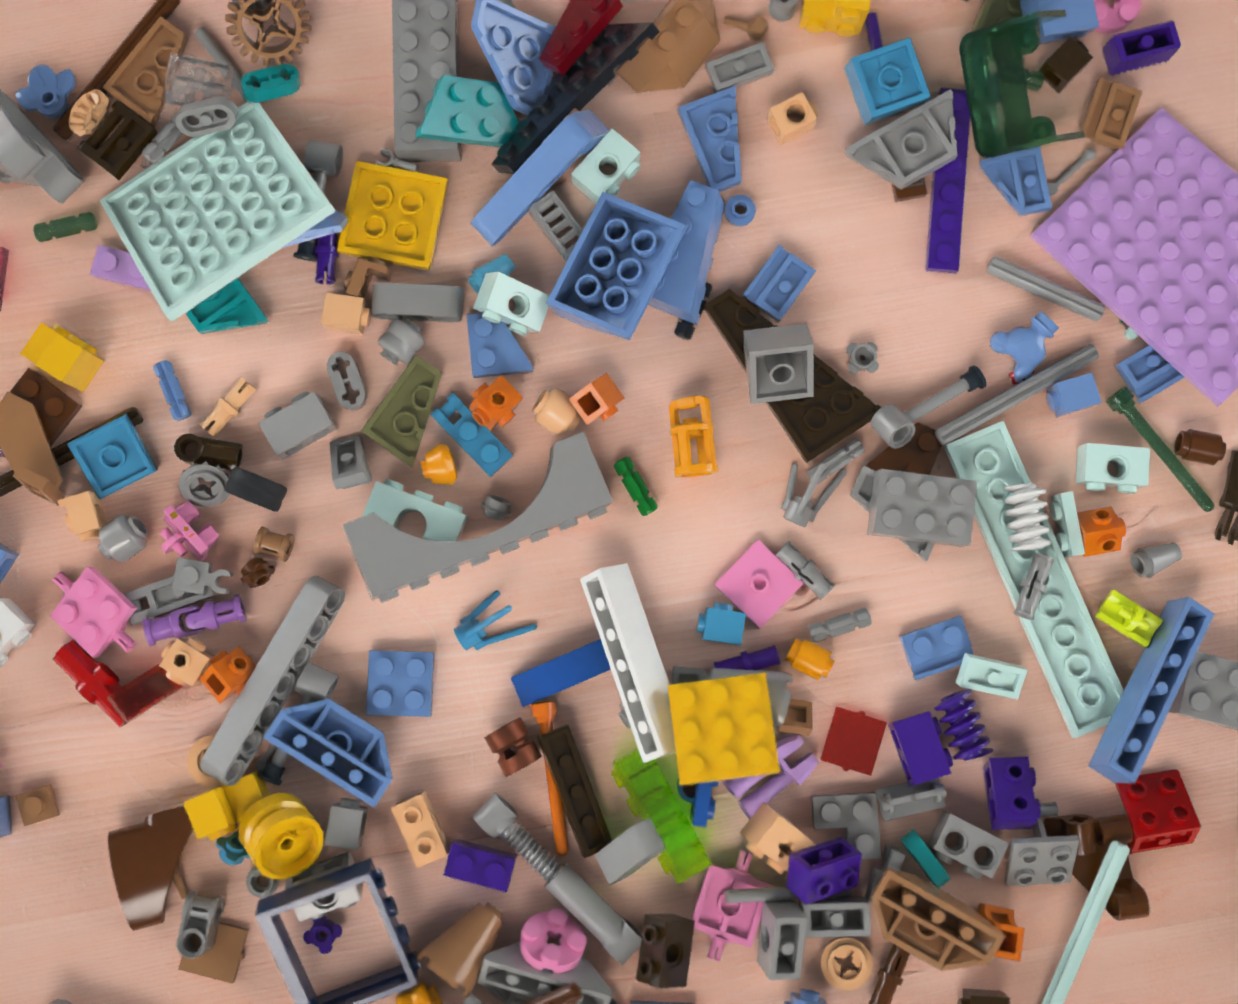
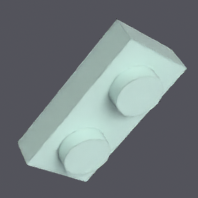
M1073 491L1052 496L1053 502H1050V514L1052 519L1057 521L1059 533L1056 534V540L1063 552L1064 558L1085 554Z
M965 653L955 683L963 688L1018 700L1028 670L1020 665Z

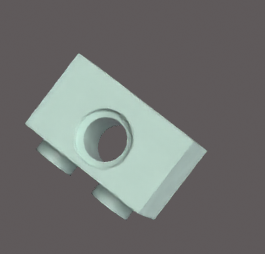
M612 128L571 173V183L595 204H597L602 192L616 196L620 191V187H618L625 178L630 180L641 166L639 164L640 151ZM604 165H612L616 168V172L612 175H605L601 173L600 168Z
M501 272L486 273L473 309L482 312V318L500 324V321L510 325L509 330L526 336L528 332H540L549 308L546 302L550 295ZM511 298L515 303V309L513 313L509 310L508 303Z
M1085 443L1078 446L1075 484L1086 485V490L1105 491V487H1117L1118 493H1137V489L1146 487L1149 484L1150 448ZM1108 462L1116 465L1118 471L1116 477L1108 473Z

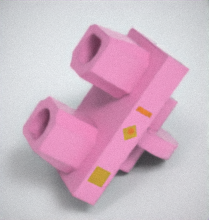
M188 501L176 509L172 505L164 509L163 512L166 516L163 520L175 534L168 527L160 532L166 540L161 546L162 551L168 554L175 550L180 557H183L188 552L182 545L184 543L199 561L207 558L208 549L217 542L219 535L209 524L202 527L196 533L189 525L197 520L200 514L192 503Z

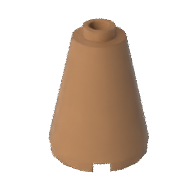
M489 902L485 906L480 903L476 904L424 947L416 957L420 961L425 956L428 957L430 961L426 966L454 989L462 985L465 988L462 995L467 998L478 980L485 954L491 952L504 924L499 919L503 913Z

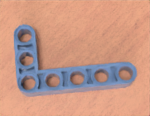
M590 109L567 116L479 211L470 224L491 246L496 245L581 155L590 153L610 130Z

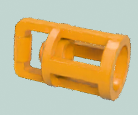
M693 395L672 401L669 404L675 477H698L718 473L713 436L714 425L712 424L709 398ZM701 405V422H699V418H686L680 424L679 409L686 410ZM696 438L699 464L692 465L690 439Z

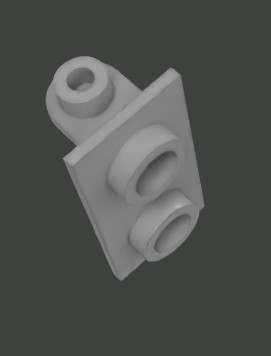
M938 778L910 787L908 782L875 789L883 821L946 807L944 797H946L945 787L943 784H940Z

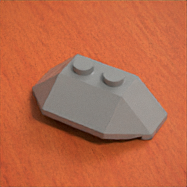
M520 942L485 954L478 983L481 986L487 987L491 994L504 1004H523L572 982L577 983L582 992V998L574 1004H610L613 993L586 958L581 957L579 964L569 972L552 974L553 970L543 967L542 971L529 965L520 952Z

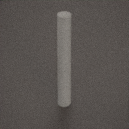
M204 27L198 28L194 35L244 101L247 102L248 100L243 97L242 76Z

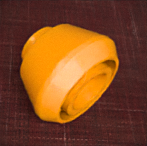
M438 444L425 454L426 460L420 461L425 480L431 478L433 484L453 485L457 481V471L448 445Z

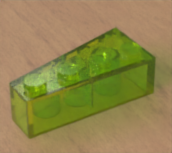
M638 748L614 760L613 765L615 769L610 771L619 789L625 786L630 798L626 802L634 817L640 815L643 820L651 818L666 847L661 852V855L657 857L666 875L671 872L678 885L710 867L712 863L656 760L643 763Z

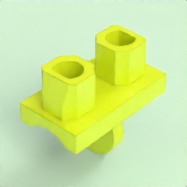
M1110 590L1095 615L1097 619L1142 647H1148L1152 636L1163 622L1161 618L1116 590Z

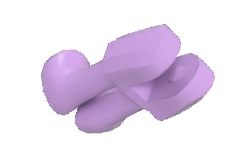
M792 733L776 740L779 767L782 771L762 787L738 801L740 808L749 820L758 811L763 802L768 804L773 797L793 782L800 786L817 766L819 761L812 752L798 759L793 765H790L786 757L804 744L799 734ZM766 775L722 780V783L731 795L738 799Z

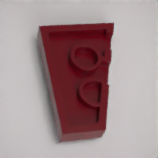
M570 0L539 57L544 67L564 75L624 7L620 0Z

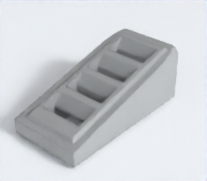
M551 191L529 208V214L567 262L576 243L568 249H565L563 245L575 236L579 238L583 230L556 193ZM552 206L555 207V209L552 212H550L545 217H542V213H544ZM561 215L563 220L550 228L548 224ZM569 226L571 230L558 239L556 235Z

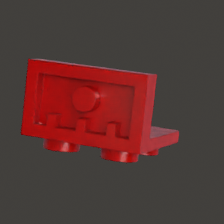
M1177 769L1138 775L1135 783H1115L1132 826L1133 840L1127 844L1130 848V854L1192 844L1201 825Z

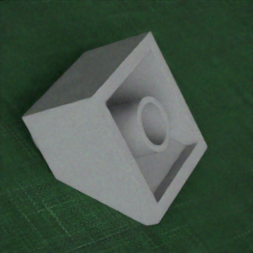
M807 323L743 331L744 359L751 404L814 397V344Z

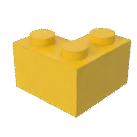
M802 0L799 28H806L811 33L836 32L843 37L859 35L869 13L871 0Z
M41 322L20 353L35 363L40 369L82 392L86 390L104 360L95 355L98 349L74 336L56 323L51 328Z
M259 771L242 777L233 786L224 785L183 802L198 840L208 836L210 841H213L237 830L235 823L241 821L250 806L264 796L269 795L264 780L257 775Z

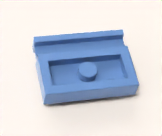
M778 245L742 297L752 302L755 307L779 323L816 270L792 253L785 251L781 245Z
M1150 345L1115 365L1131 392H1134L1137 396L1139 404L1184 378L1180 372Z
M961 616L899 636L909 666H911L914 680H919L961 665L965 653L974 655Z

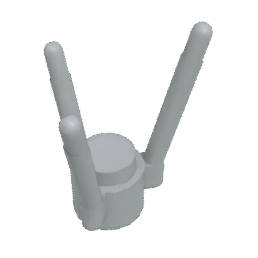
M793 463L786 497L781 509L786 510L783 518L805 528L808 521L813 523L818 511L847 474V470L842 469L811 509L813 503L809 500L821 477L825 464L819 463L803 498L796 496L793 501L798 464Z

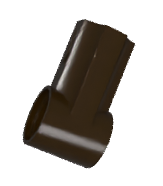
M184 434L176 440L174 451L180 460L190 465L192 463L201 465L207 461L208 465L214 467L220 465L221 469L232 470L234 467L239 468L241 465L243 445L198 437L194 434ZM197 442L199 445L198 453L193 457H186V446L189 443Z

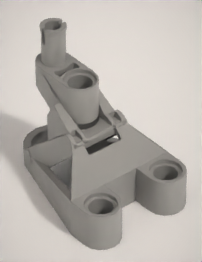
M0 89V181L5 184L16 182L41 186L56 201L64 203L85 182L84 178L18 105Z

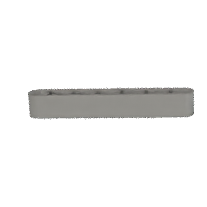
M313 576L305 583L206 750L200 764L203 772L225 786H233L241 779L263 742L264 735L281 711L294 689L301 672L311 660L339 612L345 599V591L342 588L319 576Z

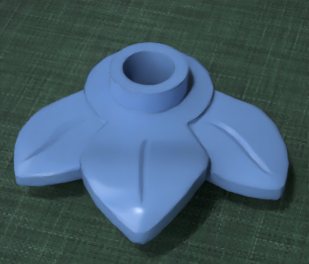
M37 65L29 73V86L16 91V100L27 111H39L43 116L52 119L59 118L68 109L67 96L75 87L74 74L68 69L56 75L48 66Z

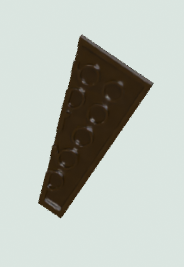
M729 289L703 307L746 372L743 331L777 327V325L772 324L759 314L760 312ZM815 355L814 397L766 402L805 463H808L871 422L874 414L882 408L865 397L864 393L858 388L851 386L842 379L835 370Z

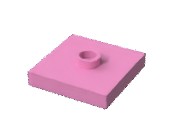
M757 539L714 586L742 613H746V617L760 629L803 585V582L801 580L798 581L795 578L796 575Z

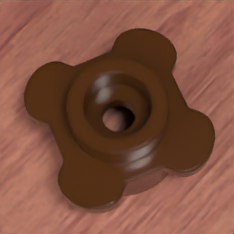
M262 558L252 559L241 569V574L243 575L241 582L248 583L249 588L262 586L268 582L271 575L275 572V568L268 566L267 561H264Z

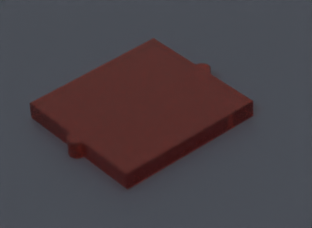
M836 706L820 760L841 766L844 771L850 769L871 776L887 722L866 716L863 711L856 713Z

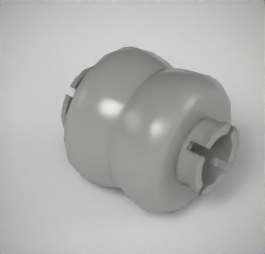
M408 318L404 322L394 319L390 323L387 332L378 339L379 346L384 349L380 354L394 365H397L399 361L409 364L413 360L415 352L424 345V338L419 334L422 329Z

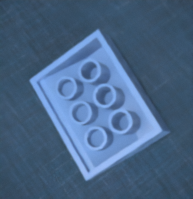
M602 192L546 304L557 316L580 326L631 340L687 226Z

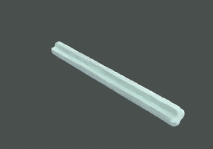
M1114 840L1110 843L1041 1004H1064L1130 852V848L1127 845Z

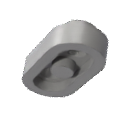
M221 96L182 105L178 110L175 123L183 134L199 137L232 128L236 122L238 110L236 105L228 98Z

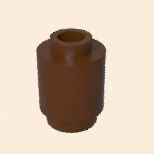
M1193 429L1188 431L1181 430L1175 441L1174 453L1181 456L1183 460L1214 466L1218 460L1221 461L1224 458L1226 443L1223 442L1222 436Z

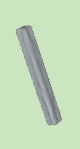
M993 257L987 267L989 274L1093 321L1100 320L1105 311L1103 304L999 257Z

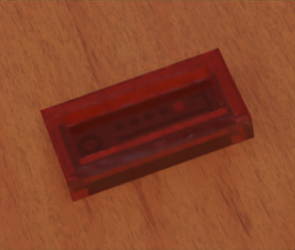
M161 663L108 696L107 699L126 724L182 688V685L173 682L165 676L167 671L159 666Z

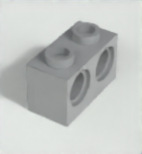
M943 810L927 845L935 849L933 855L950 865L954 859L964 864L962 871L980 879L982 874L993 879L1009 843ZM956 831L958 834L957 844L954 847L947 848L945 844L947 834ZM985 846L987 857L982 862H976L974 859L975 851L979 847Z

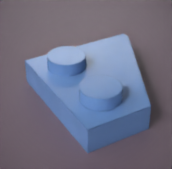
M1040 148L980 160V169L1019 217L1051 211L1052 205Z

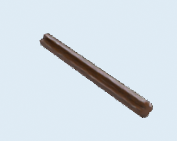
M157 0L53 126L52 130L58 136L68 140L74 132L69 128V117L76 101L82 95L94 89H98L106 94L107 92L102 88L159 17L161 16L167 20L180 4V0Z

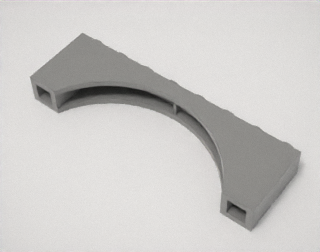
M583 431L553 444L550 449L547 474L534 501L515 520L490 534L474 539L451 542L422 539L394 528L375 513L343 524V531L371 600L379 598L380 602L383 603L398 597V590L410 586L413 591L430 584L428 578L438 574L441 575L442 579L460 572L458 566L471 562L472 567L490 560L488 554L498 550L501 551L502 555L520 548L518 542L530 538L532 543L549 536L548 530L558 526L561 531L576 526L578 524L577 519L588 515L590 519L599 517L607 513L606 507L613 500Z

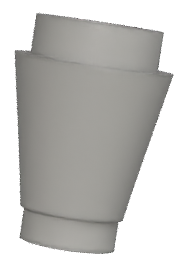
M1174 542L1141 547L1131 555L1130 562L1134 572L1139 577L1146 576L1151 578L1176 561L1181 560L1182 553L1179 546Z

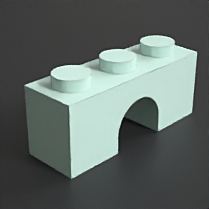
M386 479L384 484L375 482L362 517L375 513L385 522L397 528L404 514L410 511H418L426 519V530L422 539L446 542L459 541L468 519L467 515L462 514L463 507L445 501L444 506L432 502L434 496L416 490L414 495L402 491L404 485Z

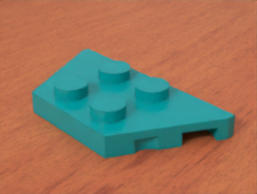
M443 75L435 85L433 98L426 106L424 111L426 115L421 126L417 128L415 137L500 148L514 135L519 122L499 83Z
M238 277L185 313L200 334L261 325L269 322Z

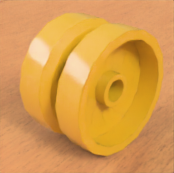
M275 793L264 796L250 806L243 815L238 827L239 840L260 873L270 879L284 880L299 875L308 869L318 858L323 846V831L312 814L309 813L301 799L290 793Z

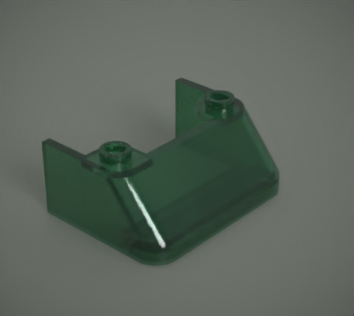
M1065 10L1036 11L969 32L962 38L959 52L974 143L977 152L982 157H997L1085 138L1084 131L1056 135L1055 125L1050 118L1046 116L1031 118L1022 56L1033 53L1040 44L1039 24L1065 17Z

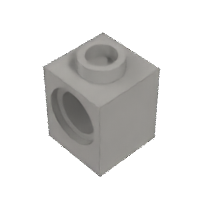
M341 798V803L336 802L331 805L324 845L352 850L360 848L362 846L368 807L360 806L361 801L348 798Z

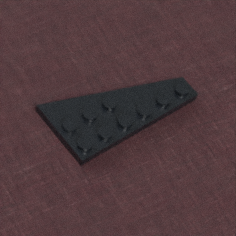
M654 23L608 24L564 75L557 73L553 77L552 85L544 95L534 102V108L527 118L518 123L515 129L516 132L511 139L499 148L498 156L492 162V166L499 173L514 174L543 143L542 140L547 135H550L574 108L580 111L615 77L616 72L614 69L618 65L624 63L627 59L631 61L639 53L636 47L646 37L652 40L660 32Z

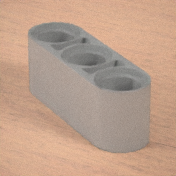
M373 284L371 316L386 320H405L408 318L411 321L460 322L462 321L464 289L451 285Z
M648 818L627 829L595 854V857L609 885H612L633 874L663 852L666 847L651 818Z

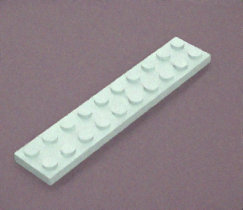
M1004 421L944 445L943 447L957 479L978 481L974 517L1015 610L1023 589L1020 585L1022 579L1027 578L1034 553L1044 554L1054 559L1045 583L1047 590L1045 594H1041L1034 620L1019 617L1071 737L1078 738L1108 725L1124 690L1048 519L1041 521L1040 525L1050 527L1049 532L1041 535V538L1051 540L1050 545L1041 549L1010 551L1012 548L1019 546V544L1009 541V537L1018 532L1008 529L1007 524L1015 521L1016 518L1006 515V512L1015 506L1005 503V499L1014 495V493L1005 491L1004 487L1017 484H1031V481ZM1043 508L1039 509L1040 513H1044Z

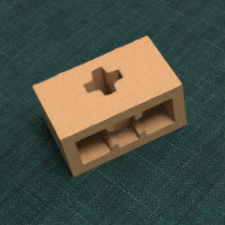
M426 791L391 807L417 868L435 861L450 852V846Z
M764 802L739 832L749 841L746 848L760 859L764 855L768 856L769 859L766 863L781 875L785 870L788 872L789 855L791 853L817 845Z

